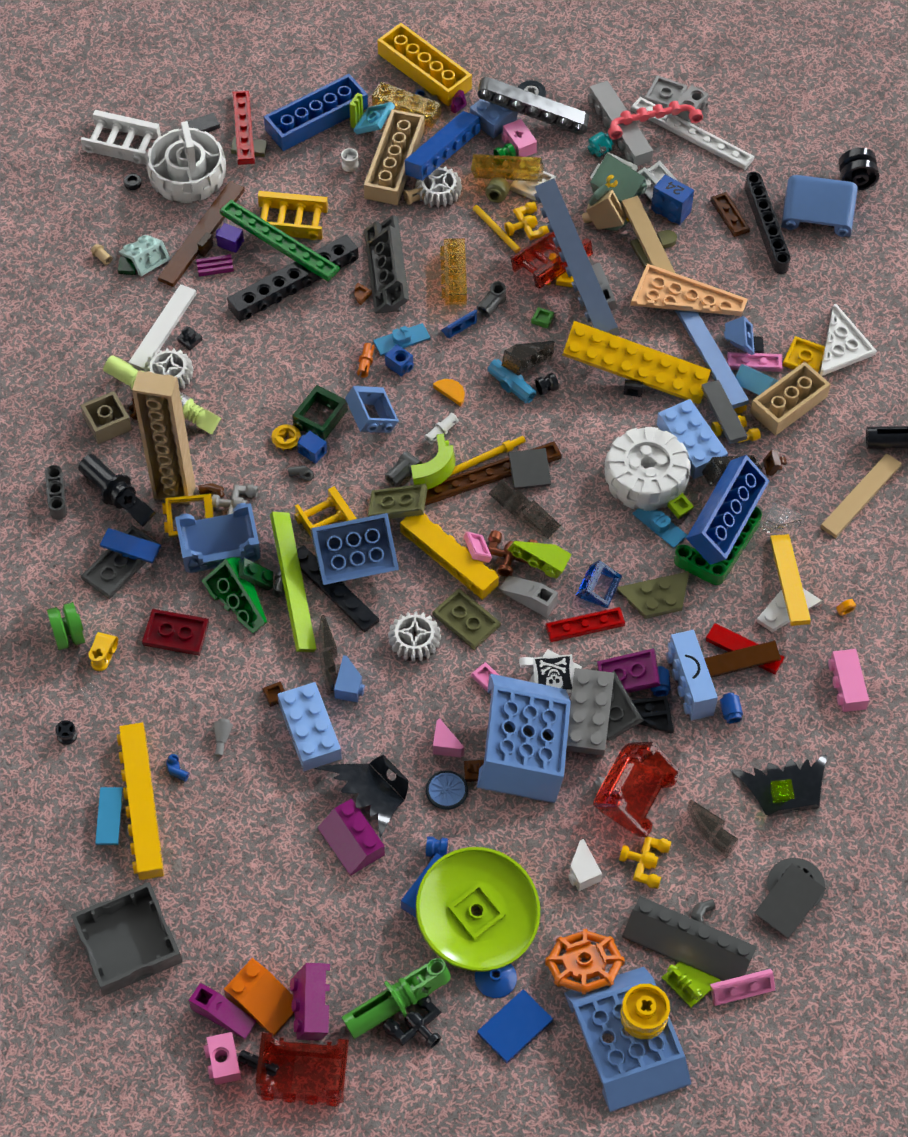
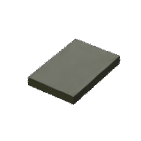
M426 484L372 490L367 517L388 513L389 519L424 515L427 495Z
M460 588L432 612L435 618L473 650L501 626V622Z

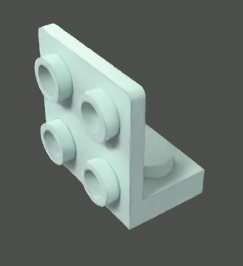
M149 235L139 237L138 241L125 245L119 251L120 255L133 261L140 276L171 260L163 241Z

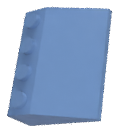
M388 513L311 528L323 585L399 570Z

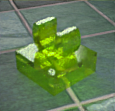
M791 779L771 781L773 803L787 802L795 798Z

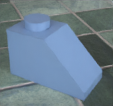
M744 316L725 323V339L736 348L750 355L755 354L753 325Z
M343 655L334 688L335 698L358 703L359 697L364 695L365 685L362 684V676L350 659Z

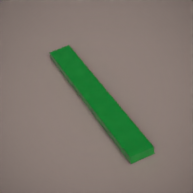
M230 200L220 209L222 216L329 282L340 271L339 266L233 200Z

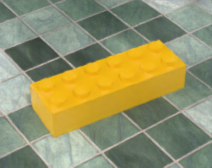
M398 24L377 40L378 54L432 95H437V98L447 106L451 105L452 99L458 90L464 91L465 94L472 89V74L404 24Z

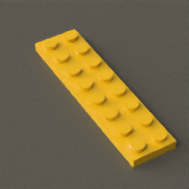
M574 321L562 356L629 380L643 382V385L684 400L691 399L696 404L701 403L704 394L701 386L707 383L711 372L710 369Z

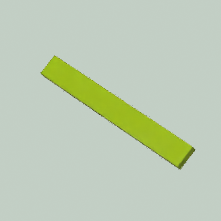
M272 511L270 519L296 652H315L317 648L290 513Z

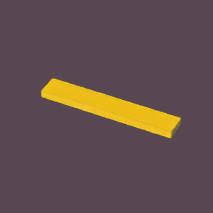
M770 535V543L790 625H810L811 619L790 535Z

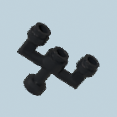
M429 995L417 1001V1005L421 1009H425L428 1014L422 1017L418 1012L412 1011L405 1017L404 1020L409 1028L407 1032L403 1033L400 1030V1025L392 1018L383 1025L385 1032L389 1036H393L402 1046L412 1039L417 1032L426 1039L425 1045L428 1049H432L442 1038L438 1033L432 1034L425 1026L442 1013L432 1003Z

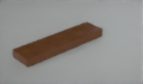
M774 640L707 657L704 660L710 677L713 678L780 661L781 657Z

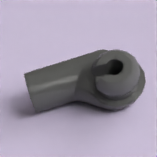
M305 465L288 467L289 477L300 476L305 481H311L314 478V472Z
M710 899L696 904L690 914L691 918L703 923L705 912L716 909L714 900Z

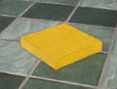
M795 336L782 366L794 370L803 362H806L816 372H819L825 346Z

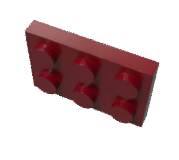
M152 609L142 644L147 647L200 656L209 626V619Z

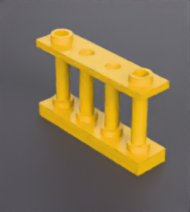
M268 191L258 192L259 207H262L260 218L267 222L269 208L279 209L277 222L268 223L290 237L307 238L310 240L323 239L322 226L318 225L320 214L328 212V197ZM287 209L297 210L294 224L284 223ZM304 211L314 212L312 225H301Z
M335 486L328 489L326 501L303 511L299 504L295 505V520L298 524L303 525L311 539V528L330 525L339 520L345 522L357 519ZM329 507L336 509V514L314 525L308 519V517Z

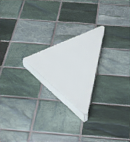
M834 304L831 312L820 371L821 376L872 357L877 352L837 304Z

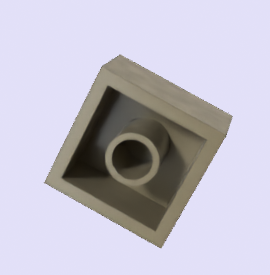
M115 391L80 405L83 418L98 444L132 430L130 418Z

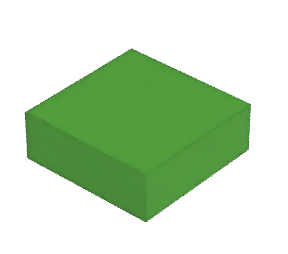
M538 307L531 319V323L548 329L555 312Z

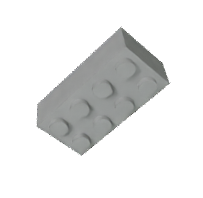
M580 668L574 669L566 751L605 755L614 673Z

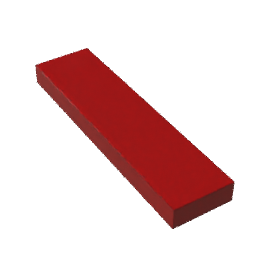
M620 607L545 623L550 643L625 626V620Z
M714 623L705 641L727 652L758 645ZM780 655V661L758 667L776 675L785 657Z

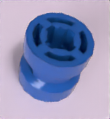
M431 836L427 837L426 857H433L436 853L442 857L447 854L448 838L438 840Z

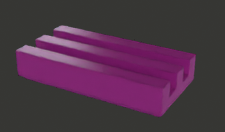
M231 254L196 259L199 277L234 272Z

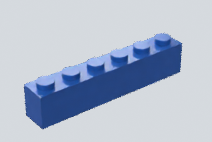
M462 111L404 160L405 175L423 181L480 132V116Z

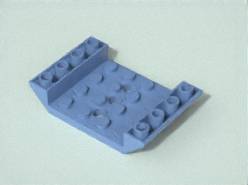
M490 674L487 693L491 694L485 757L484 764L479 768L477 788L555 803L565 770L571 704L566 689ZM504 724L511 725L513 732L508 733L505 731ZM524 728H529L532 731L531 737L524 734ZM543 732H548L551 735L550 741L543 738Z
M645 967L619 974L615 977L614 984L611 987L605 986L587 992L586 995H582L581 992L575 990L564 992L571 1013L575 1012L603 1085L602 1093L609 1112L691 1085L686 1057L669 1016L665 1029L659 1036L652 1039L626 1036L622 1031L624 1027L621 1023L620 1012L625 994L638 984H652L656 986L654 978ZM607 1033L611 1034L614 1037V1041L606 1043L603 1041L602 1036Z

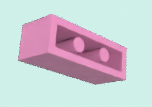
M856 649L833 651L831 659L828 660L829 670L833 671L834 674L832 680L834 688L838 690V705L842 706L843 712L866 710L869 697Z

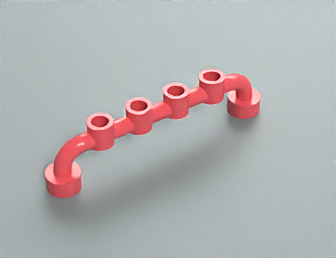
M678 101L670 102L667 108H663L661 104H656L653 106L652 111H647L645 107H641L636 111L637 114L632 115L630 111L626 110L620 114L621 117L615 118L611 122L608 134L610 139L616 140L623 135L621 127L618 126L619 124L629 125L633 121L638 120L645 122L652 117L660 119L667 114L678 115L682 111L690 112L688 117L691 123H699L703 119V114L700 109H696L692 105H679Z

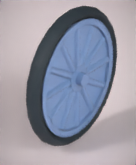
M445 770L435 773L430 777L426 784L425 792L432 805L439 809L450 810L464 803L468 795V785L465 779L457 772Z

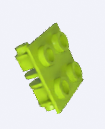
M678 962L675 966L673 964L667 968L668 972L661 977L690 1008L711 991L710 984L721 982L719 978L682 962Z

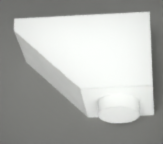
M584 839L580 840L570 866V874L568 875L572 886L576 885L578 891L601 882L602 872Z

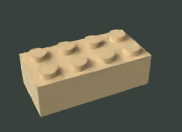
M803 362L754 398L750 413L776 436L826 399L831 384L806 362Z

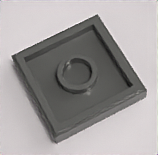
M546 448L508 453L514 489L551 485Z

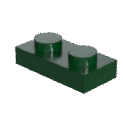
M246 558L239 560V578L265 590L273 588V571Z

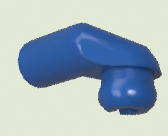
M169 755L166 760L169 775L186 782L190 773L180 769L179 757L177 755Z

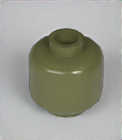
M492 178L486 187L485 194L494 203L503 202L510 191V185L504 178Z

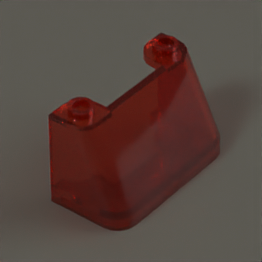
M654 742L628 743L617 756L594 799L593 805L599 812L634 835L648 837L653 824L646 816L661 788L674 786L681 771Z

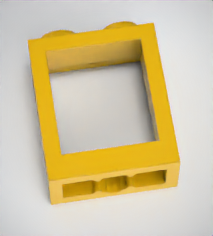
M204 494L165 498L166 503H162L163 514H167V522H164L165 533H168L169 537H179L178 531L173 529L171 504L204 501L205 518L213 517L212 495Z

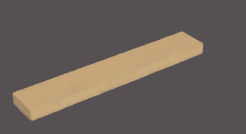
M635 196L622 200L621 205L650 265L675 273L639 197Z
M886 453L821 524L820 528L834 538H837L896 473L902 463Z

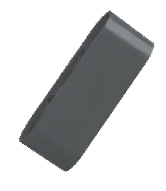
M51 465L45 472L48 507L51 517L61 520L67 515L65 479L62 468L58 465Z

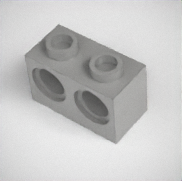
M691 85L677 101L679 105L688 104L696 109L705 111L709 105V94ZM682 111L676 115L691 123L688 117L690 112Z

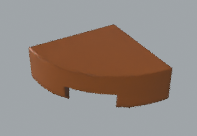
M357 283L354 296L356 301L362 305L371 296L372 290Z

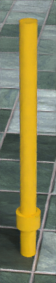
M520 436L512 441L507 440L501 446L455 466L450 476L503 452L508 453L514 450V447L526 442L524 436Z

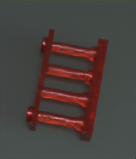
M554 232L545 234L510 257L512 270L516 272L523 267L531 272L535 287L538 289L566 272L565 267L568 266L566 261L562 262L559 252H561V249L559 247L556 248L552 239L555 237ZM586 237L581 242L589 257L593 254L592 243ZM551 250L558 256L551 260L543 254ZM538 259L545 265L537 269L530 262Z

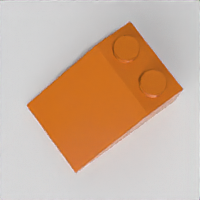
M251 958L224 988L225 997L255 1019L256 1023L273 1037L294 1014L292 1011L293 994L254 958Z

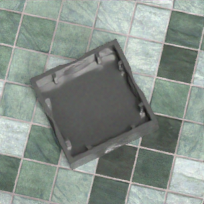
M150 882L126 891L112 900L97 903L71 914L103 996L183 962Z

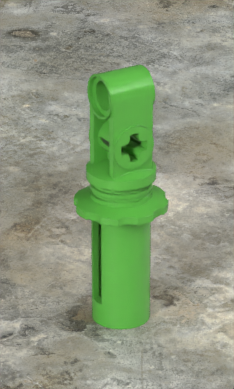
M440 958L432 959L424 966L412 971L406 977L399 978L398 982L393 985L384 981L386 990L341 1018L352 1037L356 1039L398 1012H401L403 1017H406L405 1008L411 1004H417L418 1000L447 984L451 978L450 972L444 960Z

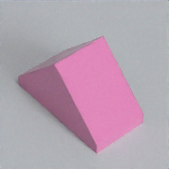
M438 719L436 721L433 741V754L463 757L464 746L443 721Z

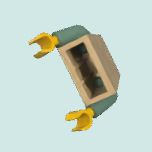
M609 175L606 179L607 183L602 184L589 199L587 212L582 214L583 221L585 223L593 221L597 229L617 231L627 225L629 221L613 189L609 190L610 187H616L618 184L617 180L610 183V180L614 178L613 175Z

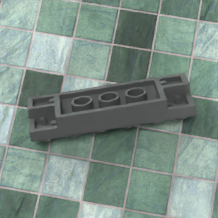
M392 215L382 223L375 221L364 230L374 312L376 314L401 311V306L409 301L399 220L397 216Z
M641 896L631 912L622 938L672 960L719 978L721 981L744 976L757 947Z

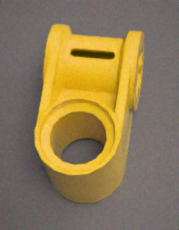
M101 632L96 634L88 654L94 670L103 671L108 667L118 646L117 636Z

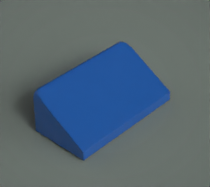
M475 309L441 329V331L447 338L455 336L477 323V310Z

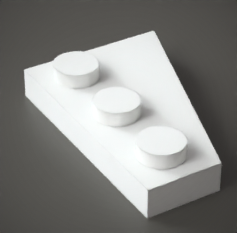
M803 588L808 610L821 604L822 600ZM782 590L756 621L771 632L790 622Z

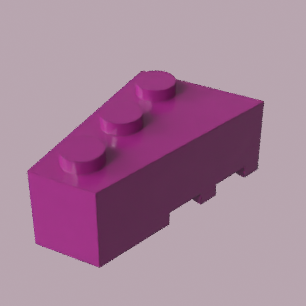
M305 963L290 981V990L293 991L292 1011L295 1013L293 1029L296 1032L297 1040L319 1041L329 1033V1005H325L326 991H330V984H326V971H330V964Z

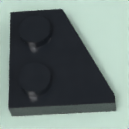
M667 696L632 700L643 719V722L639 723L640 725L670 734L674 733Z

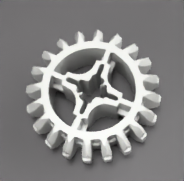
M439 166L423 181L416 180L415 188H423L420 193L416 194H420V201H422V194L425 193L423 200L425 205L430 203L431 207L433 205H436L438 208L440 205L446 207L447 203L452 205L453 201L457 202L458 197L461 195L462 184L460 177H458L457 172H454L453 169L447 170L446 166L444 168Z
M166 348L163 352L159 349L158 354L153 352L152 357H148V362H145L144 371L177 377L178 385L182 389L185 388V384H189L190 379L193 377L192 361L181 350L176 352L175 348L172 351Z
M417 611L414 612V615L407 612L406 617L400 615L399 620L395 619L393 621L394 625L390 626L388 638L392 651L397 652L398 657L404 655L405 661L411 657V660L414 662L417 657L422 661L423 656L429 659L430 653L435 654L436 648L440 645L441 635L440 628L437 627L436 620L432 621L431 615L425 618L424 612L421 615H418ZM416 631L415 641H413L414 632Z

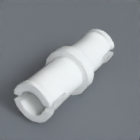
M450 413L443 421L436 423L435 427L428 434L424 435L425 440L432 445L437 440L436 434L444 433L445 436L448 430L459 422L457 416Z

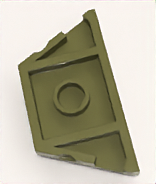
M687 571L617 587V592L619 595L622 594L629 601L628 603L633 608H636L645 619L682 611L689 573Z

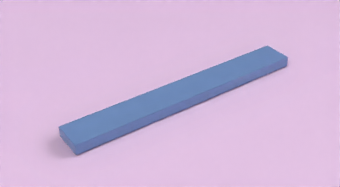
M675 310L706 366L711 370L710 373L714 380L720 381L732 407L737 408L747 405L749 399L699 313Z

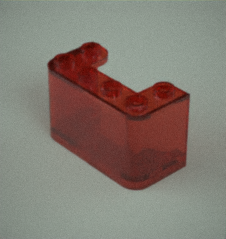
M262 1032L255 1082L257 1095L261 1096V1099L265 1101L282 1099L284 1102L294 1103L297 1100L304 1101V1103L309 1105H316L317 1102H322L332 1107L339 1106L340 1103L344 1102L349 1040L338 1039V1043L333 1046L332 1042H327V1045L285 1042L284 1038L281 1037L279 1041L273 1039V1033ZM265 1063H274L279 1066L274 1077L267 1074Z

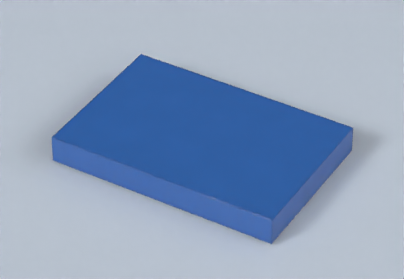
M523 989L477 1031V1034L507 1064L552 1023L553 1018Z

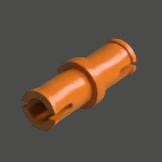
M365 343L362 355L359 356L357 375L359 376L361 373L360 377L362 378L368 376L370 365L373 363L372 356L375 346L372 345L371 347L372 343Z

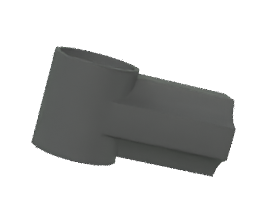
M502 282L491 284L490 291L477 305V310L481 315L490 317L499 304H503L506 301L505 284Z
M406 451L399 457L397 464L385 474V479L393 487H397L410 474L412 475L411 465L422 464V462Z

